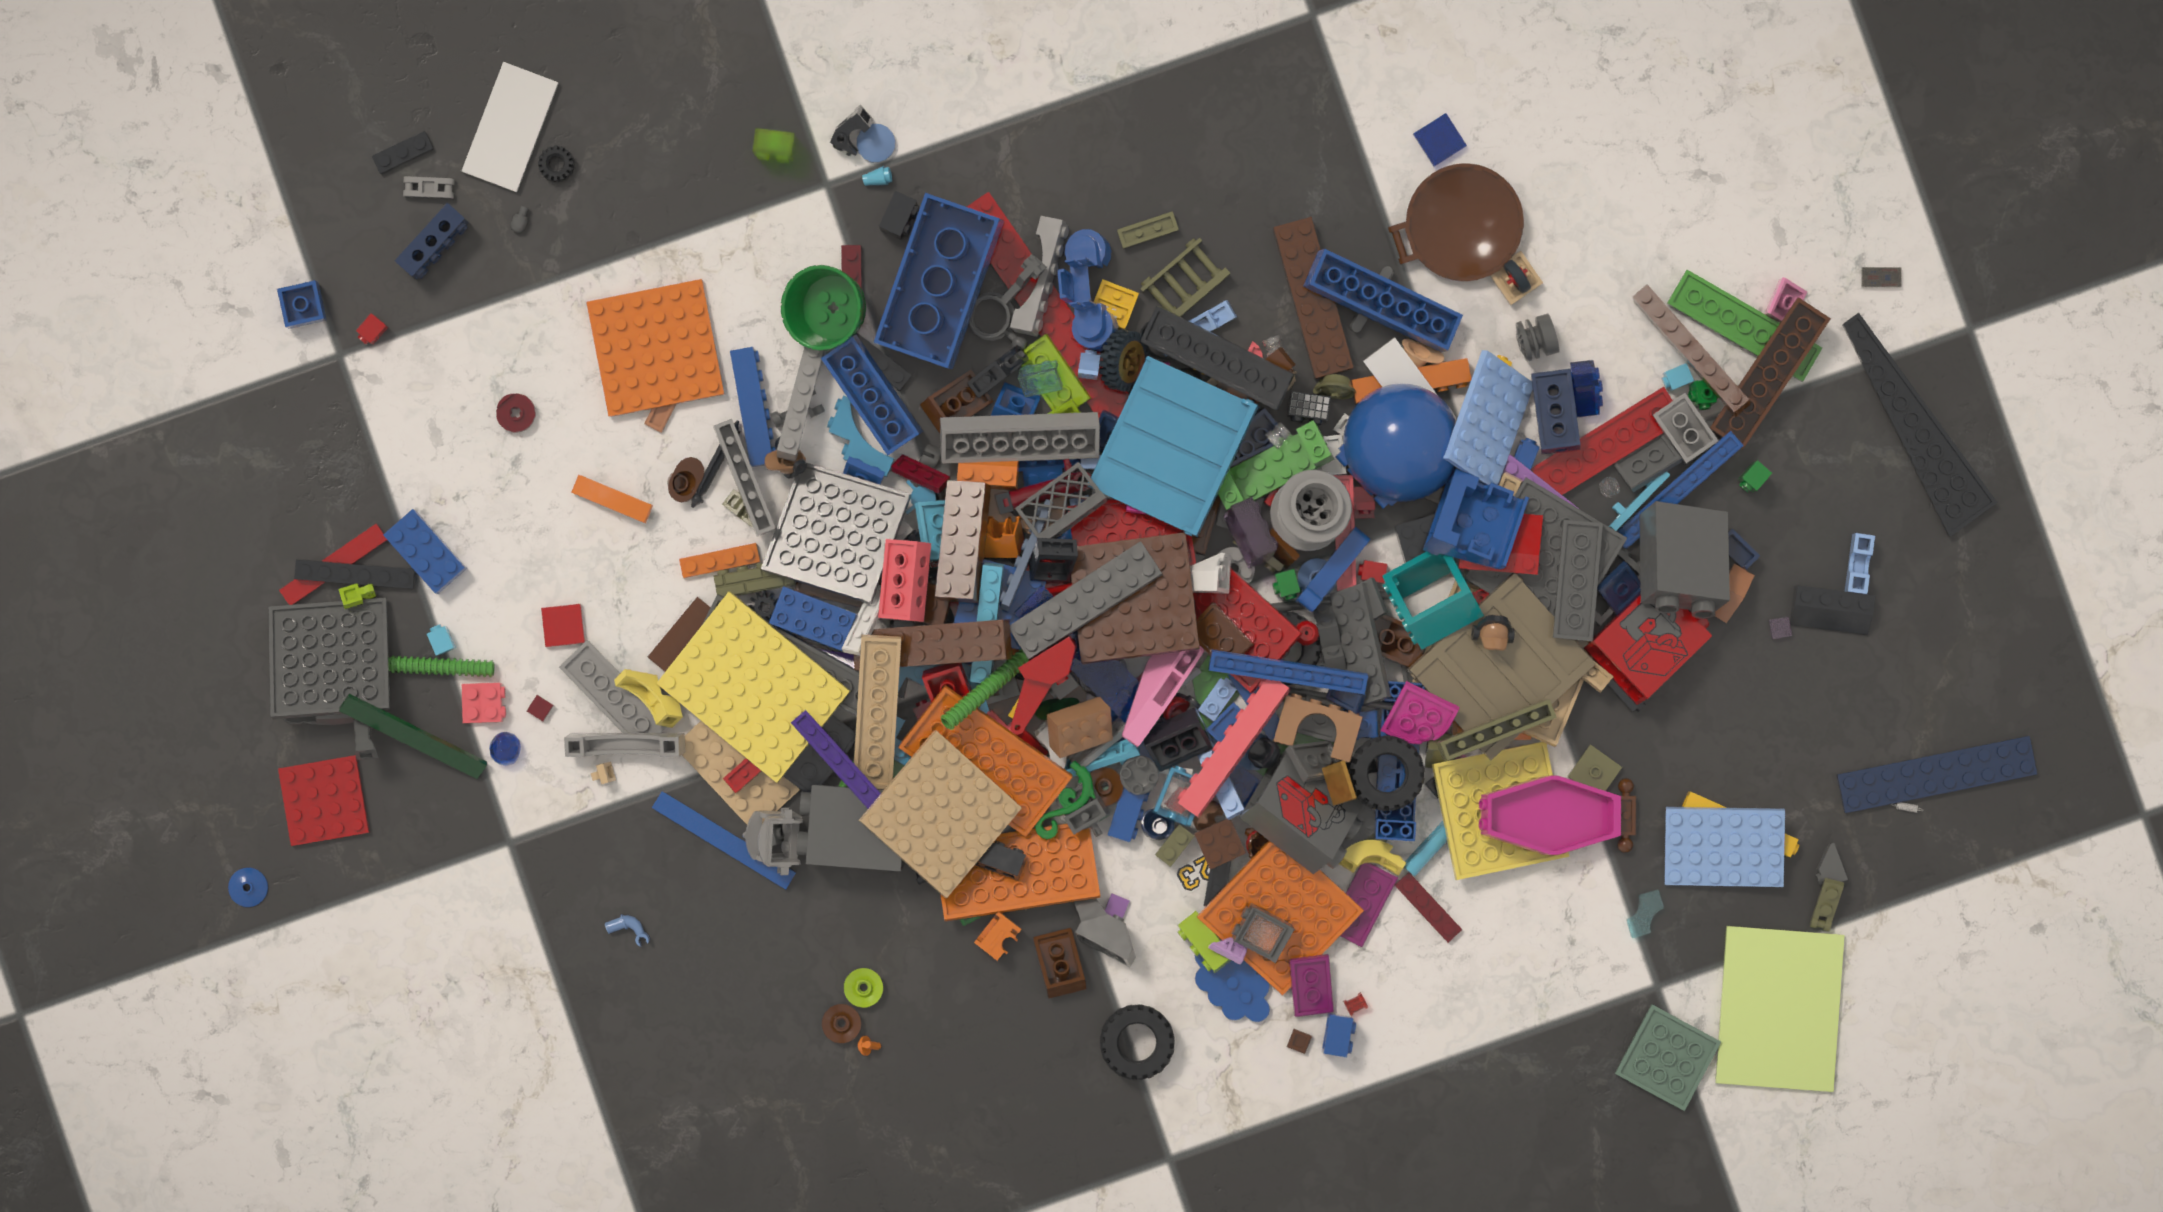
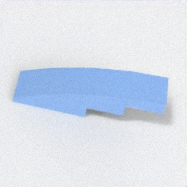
M1228 300L1189 321L1212 332L1237 316Z

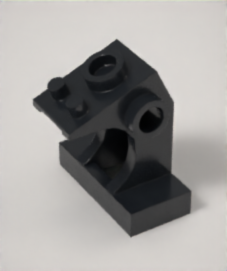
M859 105L852 114L836 126L830 143L839 151H847L846 155L851 156L853 154L856 156L858 149L851 142L849 135L857 129L865 133L871 127L873 118Z

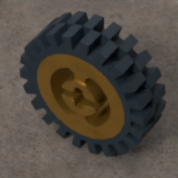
M1120 329L1110 335L1111 339L1107 338L1106 343L1108 345H1103L1102 348L1105 350V353L1100 355L1103 361L1099 362V366L1103 367L1099 371L1100 374H1103L1101 379L1105 381V386L1124 392L1132 391L1146 361V356L1150 355V351L1146 350L1149 346L1140 342L1143 334Z

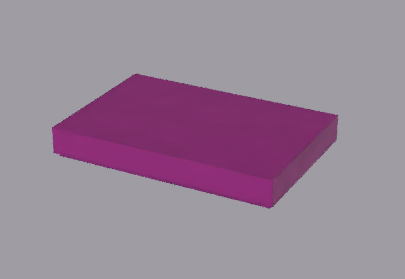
M1329 955L1289 959L1294 1016L1300 1017L1334 1012Z

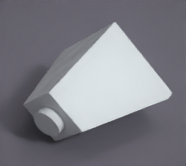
M1220 553L1190 566L1193 592L1229 594L1231 554Z

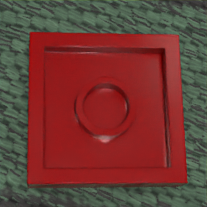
M581 604L541 608L545 647L585 642Z

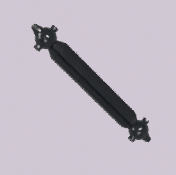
M736 421L734 425L737 433L740 434L739 421ZM720 444L704 472L703 479L696 493L691 499L692 508L704 502L702 496L708 491L725 459Z

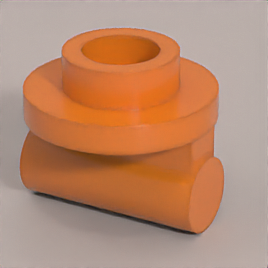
M862 1036L858 1042V1050L863 1056H868L872 1049L879 1050L881 1048L879 1042L871 1041L868 1036Z

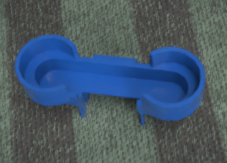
M1082 229L1075 232L1065 245V263L1070 265V272L1065 269L1057 270L1060 299L1074 308L1075 317L1072 321V333L1076 341L1089 350L1102 351L1103 345H1108L1106 343L1107 338L1111 339L1110 335L1115 333L1119 326L1113 314L1107 311L1106 305L1102 303L1096 304L1091 301L1088 267L1096 266L1103 268V264L1107 266L1111 259V247L1101 234L1091 229Z

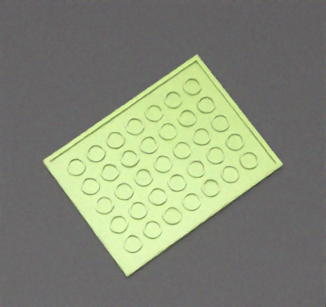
M1726 926L1718 1040L1721 1041V1044L1717 1049L1715 1083L1834 1092L1845 935Z

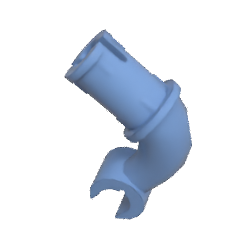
M621 914L619 918L605 923L608 934L623 928H631L636 934L635 941L638 946L642 945L640 937H644L647 944L649 943V935L644 932L643 926L635 917Z

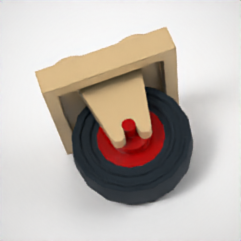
M1522 251L1515 254L1499 271L1490 275L1510 306L1543 284Z

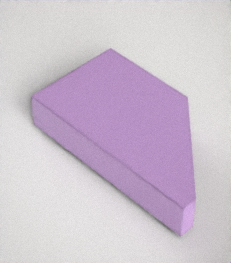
M1231 937L1220 942H1213L1208 947L1238 964L1243 962L1247 947L1234 942Z

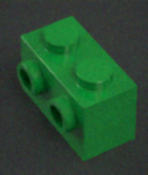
M1292 569L1275 574V583L1272 584L1275 595L1279 594V597H1284L1285 601L1296 598L1300 589L1295 570Z

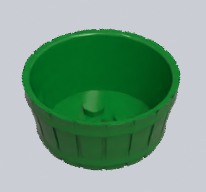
M814 265L799 271L787 283L781 299V316L786 330L789 331L791 337L799 342V344L814 350L832 349L847 342L859 331L866 316V300L860 286L845 272L832 266ZM832 302H835V305L839 307L838 310H835L834 314L828 309Z

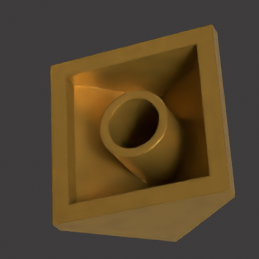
M1345 760L1322 768L1333 806L1356 799Z

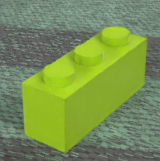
M1195 911L1178 924L1179 931L1177 933L1184 941L1188 940L1191 943L1189 948L1195 956L1200 955L1204 960L1202 964L1207 971L1212 970L1215 974L1231 960L1208 948L1211 943L1220 942L1214 932L1197 918L1198 912Z

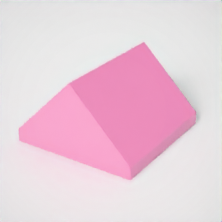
M1782 277L1778 281L1764 314L1781 323L1797 297L1804 300L1807 291L1787 278Z

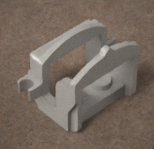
M781 808V811H754L749 819L746 831L743 833L750 857L753 860L763 862L768 867H777V873H781L780 875H788L789 867L801 864V861L797 859V838L799 825L803 823L802 816L789 810V808ZM773 824H783L784 841L781 845L783 853H772Z

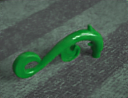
M1073 761L1070 767L1076 771V775L1079 777L1078 783H1082V793L1078 800L1071 803L1069 798H1076L1075 790L1067 787L1061 791L1058 799L1063 808L1043 814L1035 825L1036 832L1041 838L1052 839L1058 833L1056 820L1051 821L1052 828L1050 830L1044 829L1043 822L1045 819L1071 814L1083 807L1088 802L1090 796L1093 799L1096 798L1090 772L1085 766H1081L1076 761Z

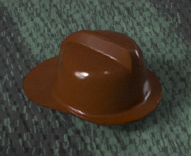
M694 457L681 460L674 472L668 477V491L671 498L675 501L687 502L696 493L704 476V466L700 460Z

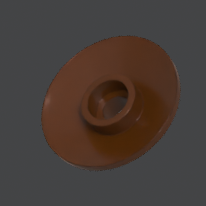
M1102 767L1090 772L1093 786L1105 806L1116 803L1123 793V785L1119 773L1109 767ZM1104 783L1109 785L1107 790H1103L1102 785Z
M837 1004L825 1012L822 1018V1029L826 1037L831 1041L847 1043L852 1041L860 1032L861 1019L853 1007L846 1004ZM839 1020L845 1021L844 1027L838 1025Z

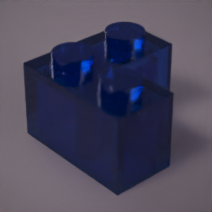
M1593 360L1570 362L1577 417L1600 415L1603 399L1599 392H1603L1602 380H1598L1600 379L1599 368H1595Z

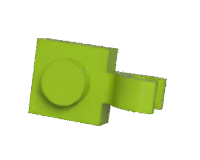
M358 584L339 589L344 609L363 604L362 598L371 599L376 597L372 584L361 588L358 587Z

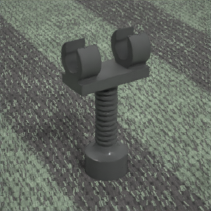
M822 404L812 409L809 406L808 410L811 418L825 412ZM787 410L782 413L775 411L770 414L776 428L784 425L783 422Z

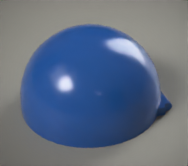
M1413 384L1387 385L1369 393L1355 406L1345 425L1343 444L1338 448L1340 452L1335 457L1344 467L1349 466L1347 471L1370 496L1376 495L1373 499L1382 509L1388 504L1392 506L1397 501L1407 502L1422 499L1440 489L1456 469V466L1443 457L1457 419L1447 403L1426 388Z

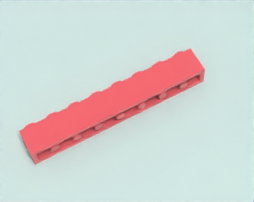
M1267 679L1261 680L1258 685L1260 689L1256 694L1252 693L1248 698L1247 703L1249 704L1245 710L1241 709L1235 717L1237 719L1233 726L1229 725L1225 730V738L1222 742L1218 741L1212 749L1214 751L1212 756L1205 758L1201 764L1202 770L1199 774L1195 773L1189 781L1191 783L1187 790L1184 789L1178 796V804L1198 819L1283 702L1286 695L1290 692V688L1282 682Z

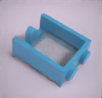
M1180 766L1171 767L1152 812L1189 827L1194 815L1178 804V796L1184 789L1187 790L1191 785L1189 781L1192 775L1187 774V770Z

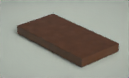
M696 597L647 657L666 672L700 629L711 607L699 597Z

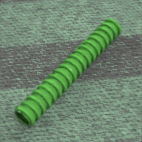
M1022 649L1012 656L1013 659H1008L993 674L985 678L980 685L972 689L967 696L959 700L954 707L941 716L943 725L953 730L955 726L959 725V722L967 718L972 711H975L985 700L993 696L998 689L1007 684L1011 678L1020 673L1018 668L1029 661Z
M395 656L389 657V671L391 673L395 671L401 673L403 671L404 674L407 672L410 674L422 672V674L428 673V675H431V673H434V675L438 673L444 675L446 673L448 676L450 674L456 676V674L468 676L469 674L471 677H474V675H477V677L481 675L483 677L487 675L489 677L494 676L495 665L493 660L481 662L479 659L478 661H475V659L463 661V659L457 660L456 658H453V660L450 658L438 660V658L432 659V657L428 659L426 657L422 659L416 657L414 659L413 656L410 658L404 656V658L398 656V658H395Z

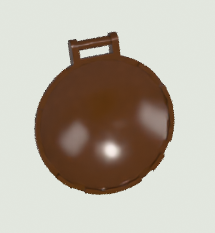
M1460 163L1443 167L1429 175L1412 195L1407 209L1406 221L1390 226L1388 230L1389 233H1392L1400 257L1398 259L1400 265L1419 259L1429 270L1439 276L1456 281H1474L1499 271L1512 258L1521 242L1524 216L1518 195L1510 183L1501 175L1481 165ZM1404 228L1413 254L1408 256L1399 230Z

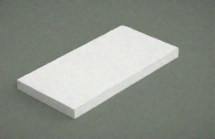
M503 62L462 172L518 192L559 83Z

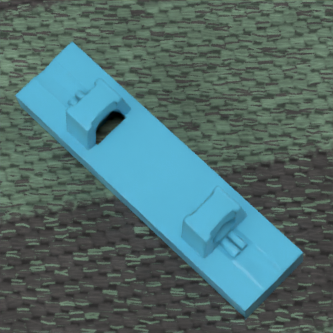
M1665 472L1646 484V488L1626 509L1619 502H1616L1612 509L1618 516L1608 527L1617 531L1670 474Z
M1127 739L1114 743L1086 768L1091 772L1117 762L1123 765L1127 759L1139 756L1140 748L1133 745ZM1067 759L1064 769L1071 773L1073 777L1077 776L1076 771L1070 767L1071 761Z

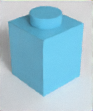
M1687 363L1664 372V377H1662L1665 388H1669L1670 391L1694 381Z
M439 624L430 628L431 632L427 633V636L436 656L456 648L447 626L442 627Z

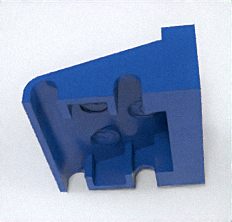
M1456 468L1445 484L1423 550L1436 556L1440 553L1487 567L1504 569L1507 565L1529 497L1525 496L1524 499L1516 498L1513 496L1514 491L1492 482L1489 485L1481 484L1478 482L1479 477Z

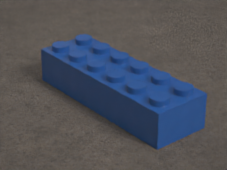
M857 334L821 358L887 456L923 432Z

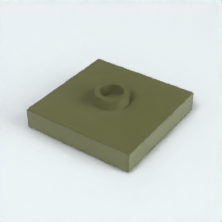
M1590 744L1567 777L1573 781L1606 791L1622 767Z

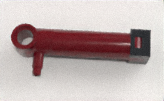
M1070 459L1063 460L1065 471L1072 467ZM1080 471L1071 473L1070 480L1077 481L1083 474ZM1054 479L995 494L994 497L999 514L1014 511L1017 506ZM1059 482L1056 484L1054 492L1066 493L1067 483ZM1070 484L1068 494L1080 492L1081 486ZM1083 486V491L1090 489L1087 486ZM1042 494L1039 497V503L1045 502L1046 499L1050 500L1051 495ZM1054 495L1053 499L1060 498L1063 496Z

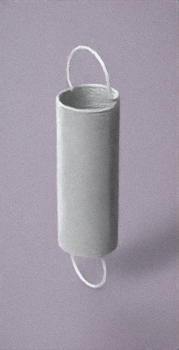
M1898 802L1896 809L1917 813L1918 805Z

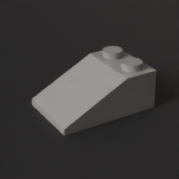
M1686 393L1653 414L1664 435L1681 456L1684 465L1718 442V439Z

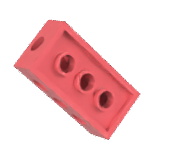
M886 539L878 618L924 622L931 543Z

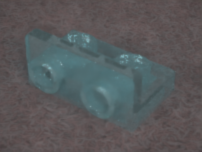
M1057 360L1044 361L1036 365L1029 364L1020 368L1018 381L1025 397L1062 390L1063 384L1057 371Z

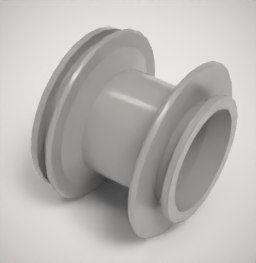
M1321 470L1302 471L1292 476L1275 494L1270 509L1272 527L1286 543L1296 550H1319L1328 546L1347 527L1351 518L1352 504L1346 487L1334 475ZM1303 495L1308 496V502L1303 500ZM1316 500H1320L1322 506H1318ZM1307 510L1308 512H1314V513L1310 516L1309 513L1306 514V513H1304V512ZM1320 513L1325 514L1326 519H1321Z

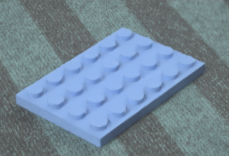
M1482 350L1443 458L1458 469L1479 477L1478 482L1481 484L1489 485L1492 482L1498 485L1533 390L1532 381L1491 352Z
M1666 807L1665 885L1784 887L1785 809Z

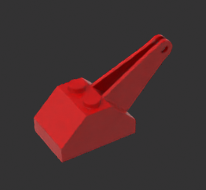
M1072 636L1067 637L1018 668L1025 679L1011 723V731L1014 734H1021L1025 730L1051 686L1055 682L1059 685L1069 679L1067 675L1071 673L1077 648ZM1020 725V730H1016L1015 726Z

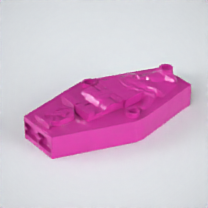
M1561 776L1538 777L1482 794L1479 800V809L1481 810L1479 829L1481 830V835L1543 855H1559L1621 836V796Z

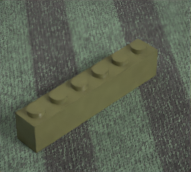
M1544 699L1440 740L1436 744L1443 761H1448L1557 717L1550 699Z

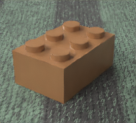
M1100 696L1047 714L1049 746L1059 758L1113 740L1111 709Z

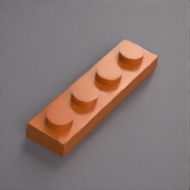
M753 543L681 558L679 561L683 578L759 563L760 558L757 544Z

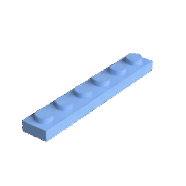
M1197 711V713H1198V715H1199V717H1200V719H1201V721H1202V723H1203V725H1204V727H1205V730H1206L1207 727H1206V725H1205V723H1204L1202 717L1200 716L1199 712ZM1207 732L1208 737L1212 743V746L1214 747L1215 744L1211 738V735ZM1211 749L1198 755L1200 763L1202 764L1206 757L1210 758L1214 751ZM1229 776L1216 794L1228 820L1241 814L1245 808Z

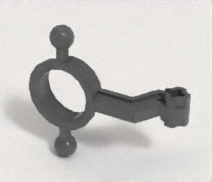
M1031 254L1023 262L1021 267L1024 271L1004 295L988 292L978 296L969 321V327L975 335L990 341L1007 336L1012 341V347L1018 345L1022 350L1026 348V339L1023 336H1017L1010 328L1015 310L1011 301L1032 277L1036 280L1047 268L1034 254ZM987 299L1000 302L1007 313V320L1003 329L994 334L985 333L980 330L974 318L977 306Z

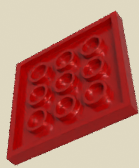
M356 755L278 769L291 846L370 833Z

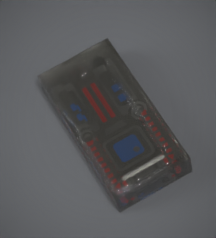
M1862 267L1861 287H1901V267Z

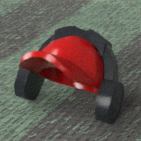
M1176 693L1160 716V719L1163 722L1187 711L1190 703L1197 709L1201 705L1190 695L1186 696Z

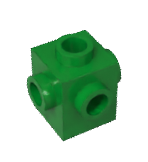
M1696 380L1689 385L1688 397L1699 410L1711 409V406L1717 403L1718 397L1703 380Z

